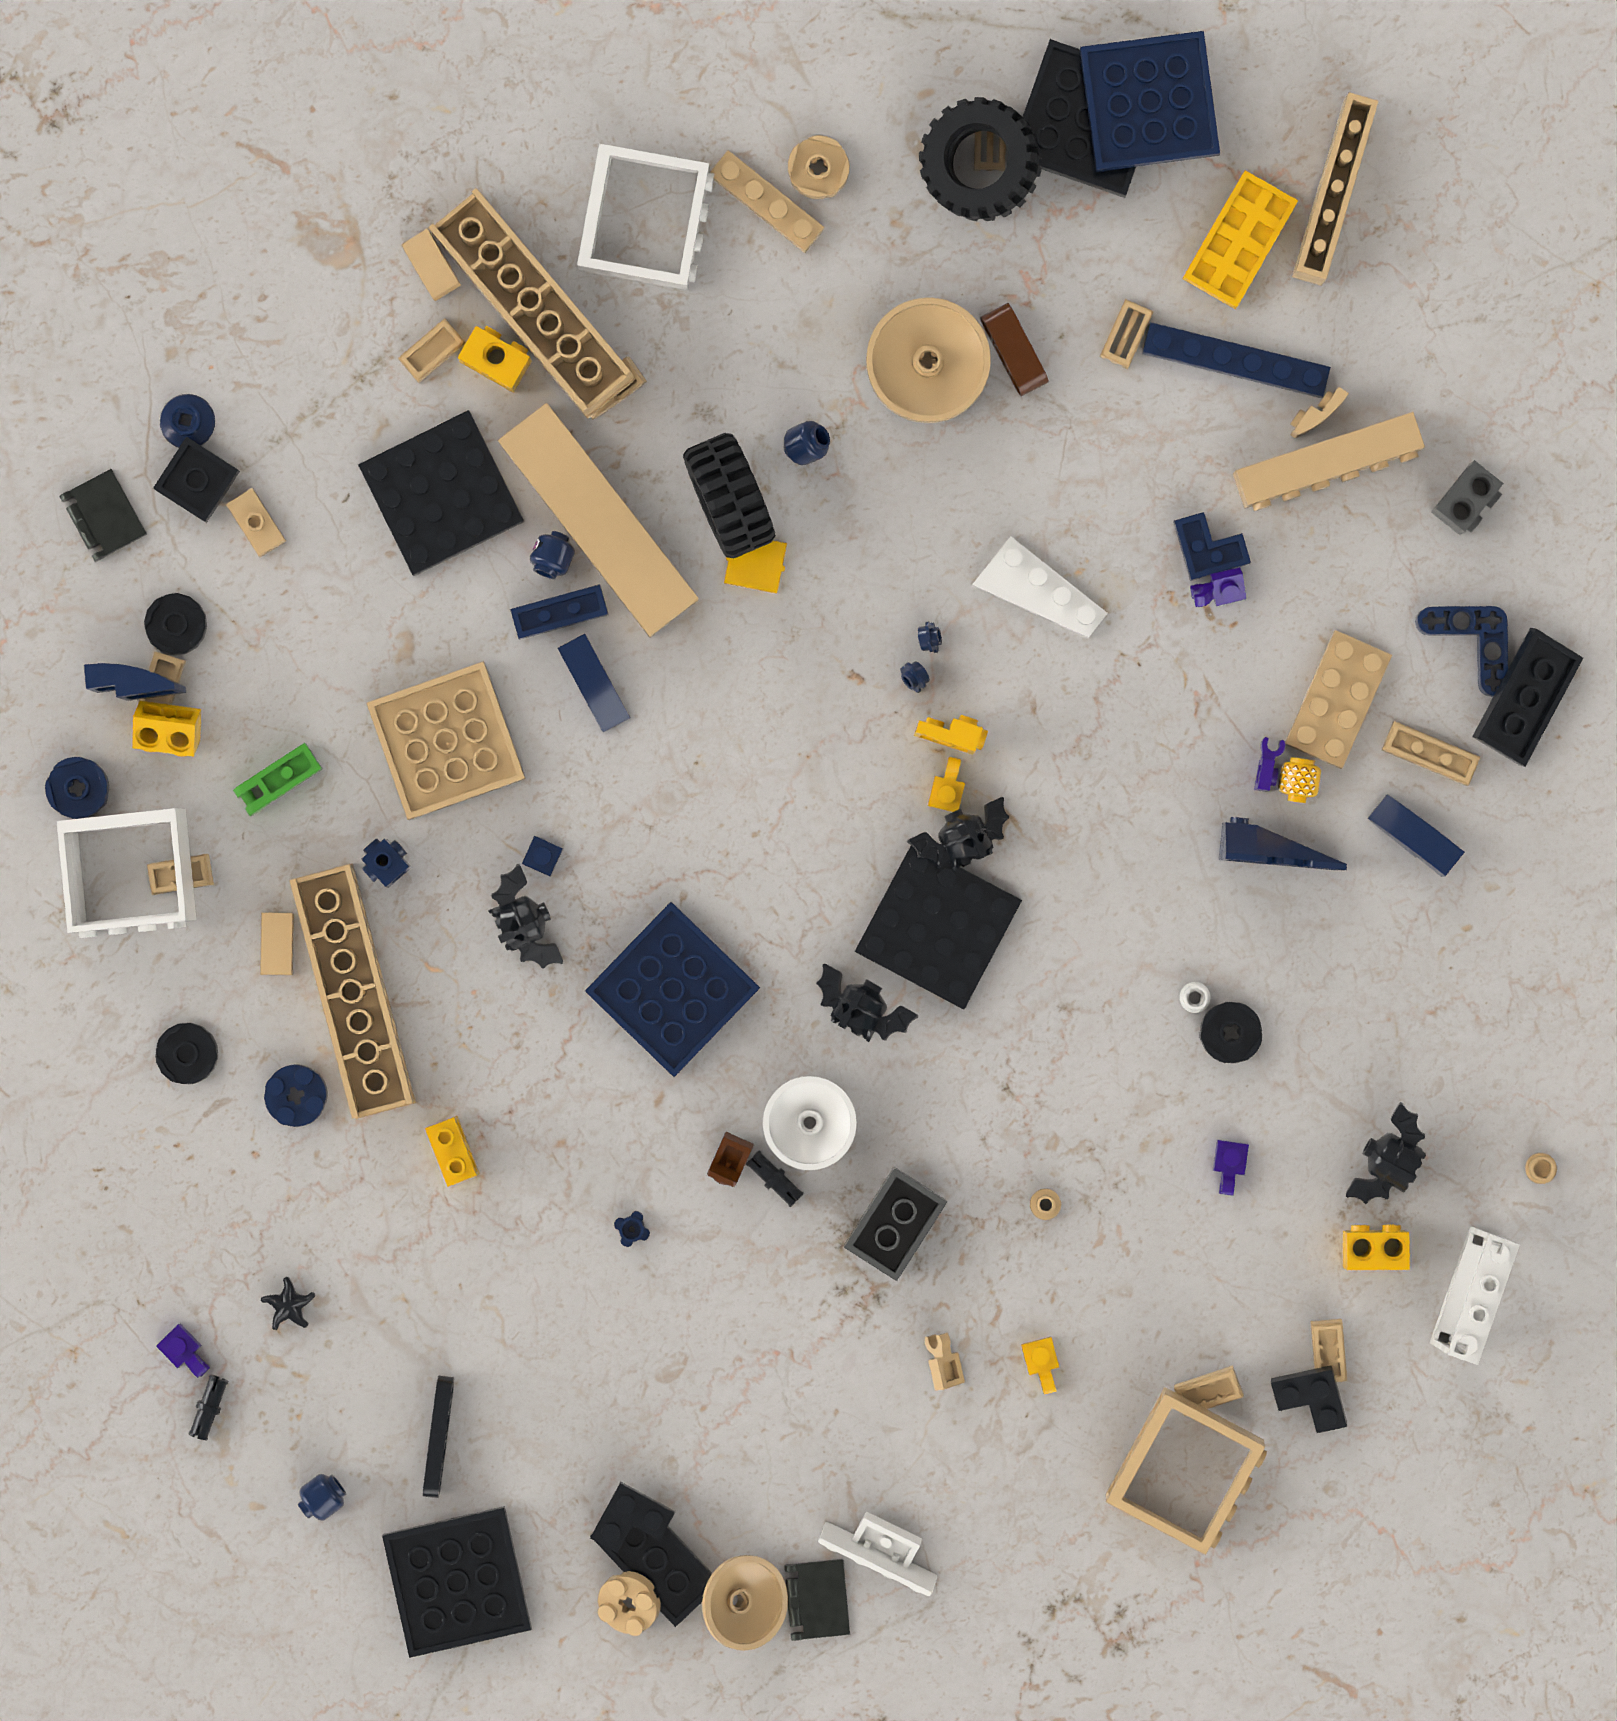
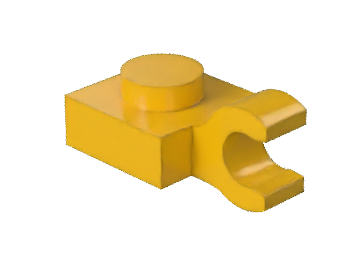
M949 757L944 778L934 777L928 806L951 812L959 810L965 786L964 782L956 781L961 759Z
M1052 1337L1021 1344L1029 1375L1038 1373L1044 1395L1057 1392L1051 1370L1059 1368Z

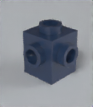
M384 838L380 842L378 839H375L363 850L366 853L361 858L366 864L362 868L363 871L373 882L379 879L387 888L412 868L404 859L407 852L396 840L390 842ZM386 855L388 857V864L382 866L381 858Z

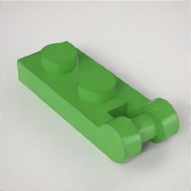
M303 743L237 786L233 792L237 798H242L247 806L245 810L249 816H252L323 768L308 745ZM259 786L264 794L258 799L251 791Z

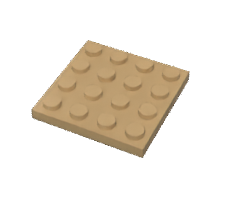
M484 661L366 703L407 820L526 779Z

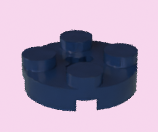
M70 757L61 760L53 767L45 783V793L51 807L61 815L72 819L89 818L98 813L107 804L109 781L104 770L96 762L82 757ZM78 779L79 783L85 784V789L82 790V795L77 797L76 793H70L69 788L74 786L73 781Z
M299 1064L288 1065L277 1070L267 1081L264 1093L265 1105L270 1115L280 1124L292 1127L304 1126L315 1121L324 1110L328 1098L327 1086L322 1076L315 1070ZM294 1086L297 1091L303 1090L304 1096L300 1098L301 1103L296 1105L295 1101H289L288 1095L291 1094V1088Z

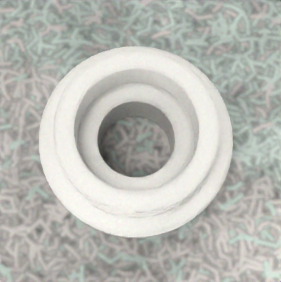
M1191 982L1181 989L1179 1000L1181 1006L1186 1011L1199 1013L1208 1007L1211 995L1204 984ZM1194 991L1200 994V1000L1195 1004L1189 1000L1190 993Z

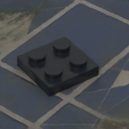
M186 436L153 489L207 523L240 471Z

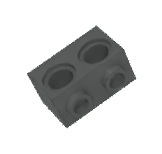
M1474 460L1467 466L1431 513L1459 535L1463 534L1466 530L1472 532L1482 521L1483 518L1479 514L1485 506L1491 509L1501 497L1502 493L1498 490L1504 483ZM1474 480H1480L1486 485L1485 495H1477L1473 491L1472 484ZM1455 504H1461L1466 508V519L1460 520L1454 516L1453 507Z

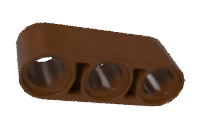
M1009 303L980 317L991 343L1020 396L1049 383L1046 372Z

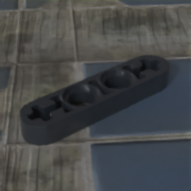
M439 1375L437 1379L423 1484L424 1497L439 1498L454 1390V1377Z

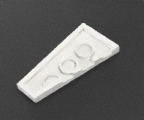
M1011 536L972 584L973 587L993 594L1004 601L1015 604L1028 612L1037 614L1086 638H1089L1108 614Z

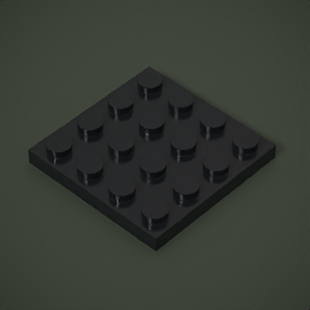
M1050 39L1023 114V118L1030 124L1029 126L1038 138L1037 144L1042 152L1039 166L1042 167V170L1125 198L1136 167L1096 172L1080 49Z
M469 410L358 464L413 576L524 522Z
M910 846L854 952L964 1010L1022 900L961 867L953 872L949 861H946L943 867L937 868L936 864L930 859H918L917 851L913 846Z
M505 1506L382 1535L409 1658L532 1630Z

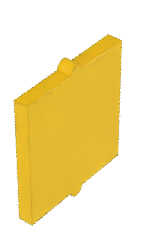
M772 541L765 546L734 559L726 557L728 565L724 583L777 594L781 572L785 571L783 562L787 543Z

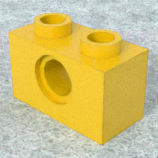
M475 326L458 356L459 362L514 393L532 362L530 356L527 355L529 350L515 341H512L509 345L500 340L502 335L488 326H485L484 329ZM493 350H502L505 353L501 363L492 364L488 361V356Z

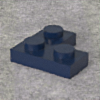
M1204 512L1173 521L1190 581L1251 563L1243 533L1212 541Z

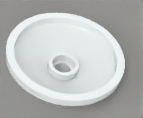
M805 1076L786 1082L774 1092L764 1111L763 1131L767 1144L781 1161L797 1169L818 1170L834 1164L849 1150L856 1133V1113L850 1098L838 1085L821 1077ZM811 1116L815 1118L816 1125L813 1128H807L804 1125L806 1117Z

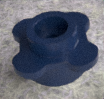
M929 621L925 622V626L918 628V640L921 650L938 653V646L942 644L939 627H935V624Z
M914 661L912 664L907 662L905 667L900 668L904 684L917 693L921 692V688L924 689L926 683L930 680L925 668L917 661Z
M639 1211L632 1212L631 1216L624 1219L617 1218L614 1222L615 1229L619 1230L622 1237L620 1242L625 1247H630L633 1242L638 1240L645 1241L650 1235V1231L643 1224V1214ZM630 1226L635 1228L634 1232L629 1231Z

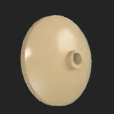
M753 1555L736 1556L722 1563L709 1578L702 1600L704 1621L711 1635L722 1645L741 1651L753 1650L769 1642L781 1628L788 1607L787 1588L779 1570L766 1559ZM737 1595V1603L733 1605V1598Z

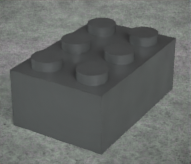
M893 1167L844 1243V1248L895 1281H898L947 1204V1200L901 1170Z

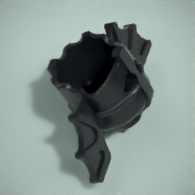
M1004 797L984 805L985 823H983L980 816L963 814L961 809L944 816L946 823L938 833V839L941 844L937 843L927 832L908 839L907 843L915 848L918 859H930L936 864L937 868L943 867L944 863L949 861L953 872L960 868V865L965 867L971 864L972 859L978 860L991 855L994 848L992 840L1004 839L1002 826L1009 819V815H1007L1004 809Z
M516 864L511 872L500 875V887L491 894L492 899L496 900L499 904L498 907L488 911L493 917H496V926L502 931V934L498 935L500 943H507L505 945L506 950L514 951L519 949L521 952V962L534 961L541 968H545L552 963L563 964V958L555 943L538 944L535 942L543 938L545 923L551 920V917L544 902L537 904L528 896L515 899L517 893L527 884V879L520 864Z
M823 964L822 977L816 983L823 992L821 1006L833 1008L830 1015L831 1021L835 1024L839 1022L838 1026L843 1029L850 1027L852 1033L857 1036L863 1035L867 1042H870L874 1032H877L881 1039L886 1041L895 1032L906 1033L909 1024L919 1017L918 1014L903 1006L897 1007L891 1014L884 1016L887 1004L880 995L882 987L867 979L864 984H850L846 986L842 993V973L827 964Z
M1402 1102L1398 1104L1391 1116V1122L1400 1131L1401 1137L1393 1133H1387L1377 1141L1373 1138L1369 1139L1362 1154L1368 1157V1172L1376 1178H1354L1346 1191L1347 1198H1358L1364 1204H1367L1368 1201L1375 1197L1389 1199V1190L1392 1186L1404 1193L1409 1187L1408 1184L1415 1181L1417 1177L1415 1172L1422 1165L1421 1159L1426 1157V1153L1423 1152L1422 1148L1416 1145L1419 1141L1425 1139V1133L1421 1132L1417 1126L1418 1114L1408 1111Z

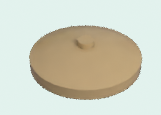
M939 298L913 299L889 311L875 327L869 340L866 356L868 378L873 391L880 401L898 416L920 423L946 421L960 415L971 407L981 395L986 385L991 364L988 340L977 320L961 306Z

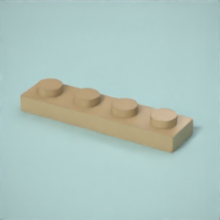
M729 150L710 171V173H714L715 182L804 253L823 232L824 226Z

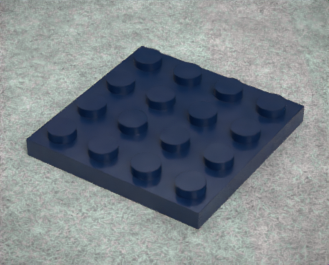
M1204 31L1080 47L1096 172L1220 155Z
M670 902L596 978L585 992L660 1065L675 1077L760 987L679 908Z

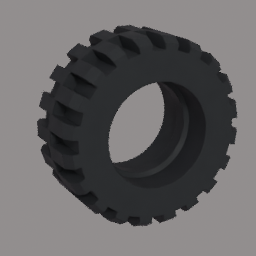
M975 97L974 101H968L967 99L957 101L958 106L954 108L947 106L941 111L943 116L939 120L934 118L929 124L932 128L930 133L923 135L921 143L924 144V150L919 152V162L923 166L920 170L921 177L926 181L927 190L937 202L959 217L962 216L972 221H978V219L993 221L996 216L1000 215L1006 217L1012 214L1011 209L1016 206L1020 208L1027 201L1024 198L1029 192L1033 194L1037 186L1034 184L1036 177H1040L1042 169L1039 166L1042 152L1037 144V135L1029 126L1030 124L1016 110L995 99L990 101L984 97ZM979 131H989L1000 136L1007 146L1008 163L1001 177L990 186L981 189L968 187L961 183L955 175L953 169L955 152L960 143L969 135Z
M723 433L687 448L683 454L685 466L707 521L723 554L727 558L734 559L771 543L776 536L772 520L749 463L734 435Z

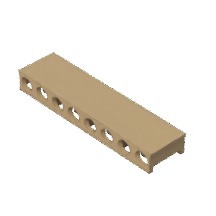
M475 188L467 199L435 225L431 224L428 228L588 419L632 383L635 378L619 356L479 190Z
M547 403L497 440L650 638L683 611L699 601V598Z
M353 863L289 880L352 1119L416 1103Z

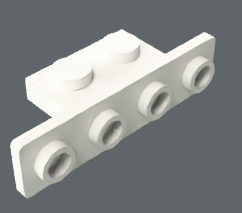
M865 1512L854 1534L829 1522H825L818 1542L827 1549L847 1556L859 1565H865L880 1572L884 1577L894 1579L910 1587L915 1592L931 1596L934 1590L937 1575L911 1562L920 1547L922 1538L868 1512Z

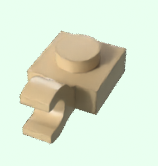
M948 1333L925 1337L926 1348L934 1355V1358L928 1360L935 1391L965 1383L958 1352L951 1353V1342Z

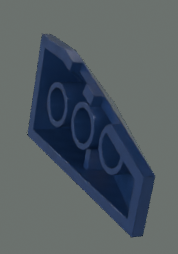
M1230 817V823H1222L1219 860L1336 871L1347 870L1346 863L1258 825L1249 824V818Z

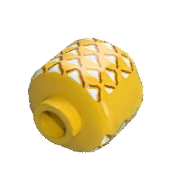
M1290 757V762H1285L1281 766L1278 789L1281 793L1288 794L1287 801L1306 803L1307 797L1318 795L1321 769L1315 765V760Z

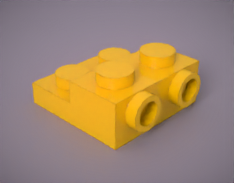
M960 715L959 719H952L949 729L943 728L944 722L927 717L925 722L919 720L914 734L916 737L973 755L976 749H983L988 730L977 726L978 720Z

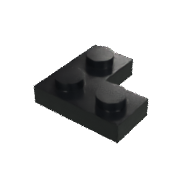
M1332 1365L1271 1378V1386L1278 1411L1309 1405L1316 1433L1347 1427V1419Z
M620 1481L590 1539L616 1553L620 1550L632 1526L661 1540L675 1511Z

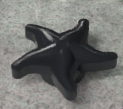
M285 1277L283 1279L284 1289L280 1295L275 1294L261 1297L262 1303H269L276 1310L272 1329L277 1330L280 1323L287 1319L306 1328L309 1323L303 1318L302 1308L315 1297V1293L311 1292L308 1295L297 1294L290 1278Z

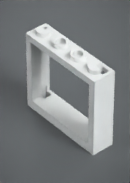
M599 143L577 262L578 270L688 290L689 282L695 283L698 265L693 264L695 252H701L704 234L699 233L700 222H706L709 204L704 203L706 191L712 192L714 173H710L709 163ZM612 158L698 174L680 274L593 259Z
M172 808L57 821L67 933H79V938L98 937V930H108V935L127 934V927H137L138 932L156 931V924L167 923V929L185 928L186 921L196 920L186 809ZM171 823L179 912L87 922L78 833Z
M1470 1226L1430 1344L1450 1356L1476 1365L1479 1364L1520 1244ZM1474 1235L1484 1238L1481 1246L1472 1243ZM1441 1331L1450 1334L1447 1343L1438 1340Z

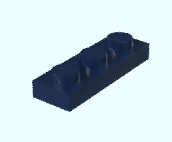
M600 584L510 609L519 640L609 615Z

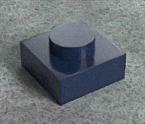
M534 836L522 864L551 877L563 848Z

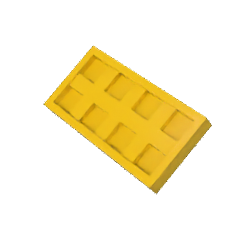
M1244 170L1182 279L1236 309L1298 200Z

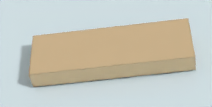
M1396 721L1392 723L1382 747L1384 752L1465 786H1469L1480 760V757Z

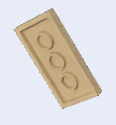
M1335 630L1286 738L1285 745L1342 769L1392 655Z

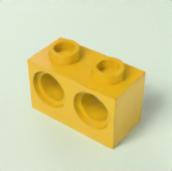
M139 701L133 715L132 748L141 749L146 752L170 753L180 757H194L201 739V709Z
M458 1116L425 1128L447 1187L480 1174Z
M1394 1224L1382 1225V1230H1370V1225H1351V1230L1343 1231V1268L1346 1270H1410L1409 1232L1401 1230V1225ZM1394 1238L1399 1243V1249L1394 1255H1387L1384 1245L1389 1239ZM1358 1239H1365L1368 1243L1366 1253L1359 1256L1355 1255L1353 1251L1354 1243Z

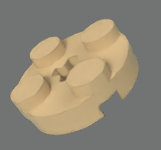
M816 135L809 137L800 144L798 143L791 151L788 159V174L792 186L800 194L811 199L831 198L847 182L850 167L849 160L842 146L836 140L827 136ZM818 160H822L823 166L828 169L826 172H821L820 175H815L814 170L810 168V164H816Z
M627 1571L621 1575L611 1576L601 1587L598 1594L599 1608L597 1613L603 1622H607L615 1630L632 1636H638L648 1629L658 1617L661 1608L660 1598L656 1597L653 1591L655 1587L650 1580L639 1573ZM627 1597L631 1598L632 1605L636 1606V1608H628L623 1603V1600H626Z

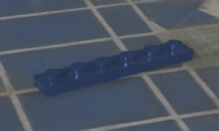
M1152 322L1149 324L1142 352L1144 355L1321 399L1324 396L1331 368Z

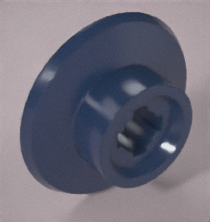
M182 394L172 398L164 406L160 415V428L166 440L175 447L179 448L186 436L197 444L203 445L209 440L214 431L215 415L209 403L203 398L193 394ZM185 414L192 417L191 425L188 427L180 425L182 416Z

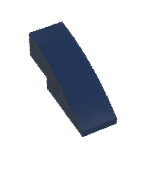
M586 634L558 647L564 662L602 732L630 719Z
M110 663L84 664L86 689L96 693L115 691L117 698L126 701L186 693L185 686L142 668Z
M1388 794L1367 818L1441 877L1446 876L1465 853L1438 830Z

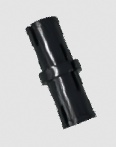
M760 1150L746 1163L765 1182L764 1186L768 1190L772 1188L789 1207H792L804 1194L784 1175L785 1171L782 1168L778 1170Z
M216 1375L209 1376L202 1400H199L196 1405L198 1411L188 1433L190 1436L195 1437L197 1435V1439L208 1440L215 1415L220 1413L221 1408L219 1404L226 1385H228V1380L224 1378L220 1380V1377Z

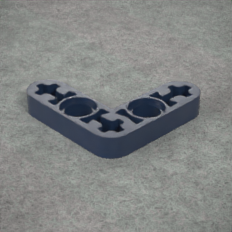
M1496 606L1427 607L1421 610L1416 616L1415 624L1418 631L1424 635H1477L1478 687L1484 695L1494 697L1499 686L1495 687V691H1491V686L1485 684V680L1491 678V669L1484 670V664L1488 666L1501 664V669H1495V679L1502 682L1508 670V620L1504 610ZM1443 612H1448L1446 619L1448 630H1443L1445 623L1435 624L1432 630H1430L1428 624H1423L1422 619L1428 617V613H1432V617L1435 619H1443L1445 617ZM1458 612H1463L1469 617V626L1464 630L1456 628L1453 624V617ZM1474 612H1479L1478 618H1487L1490 616V612H1493L1495 618H1500V623L1496 624L1494 629H1491L1489 623L1478 624L1479 630H1475L1476 615ZM1488 643H1495L1500 647L1501 655L1497 660H1489L1485 656L1484 649Z

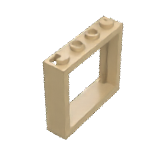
M1164 1387L1106 1492V1502L1206 1555L1210 1547L1215 1548L1218 1545L1223 1533L1219 1530L1224 1521L1230 1522L1237 1509V1505L1234 1503L1239 1494L1244 1495L1249 1489L1252 1478L1249 1476L1255 1466L1259 1468L1267 1455V1451L1264 1450V1439ZM1172 1408L1250 1449L1202 1538L1123 1497Z

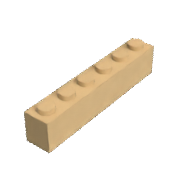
M1349 92L1343 101L1293 271V278L1320 286L1327 279L1379 102L1377 100Z
M1411 412L1238 469L1233 473L1244 509L1253 507L1254 511H1258L1271 506L1270 500L1282 497L1283 502L1301 496L1300 490L1309 487L1312 488L1313 492L1329 487V481L1341 477L1342 482H1346L1359 477L1358 471L1370 468L1371 472H1376L1389 467L1388 461L1397 458L1400 459L1401 463L1419 457L1417 452L1421 451L1425 445L1414 413Z

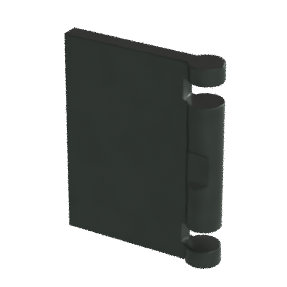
M112 469L59 496L62 502L75 497L77 503L68 506L66 510L88 550L99 544L101 545L103 550L92 555L95 562L147 535Z
M843 1559L784 1565L785 1572L798 1571L799 1577L786 1579L790 1627L803 1625L804 1631L791 1633V1640L799 1641L803 1639L850 1635Z

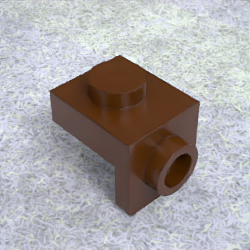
M725 1132L707 1175L719 1184L735 1187L754 1144L729 1132Z

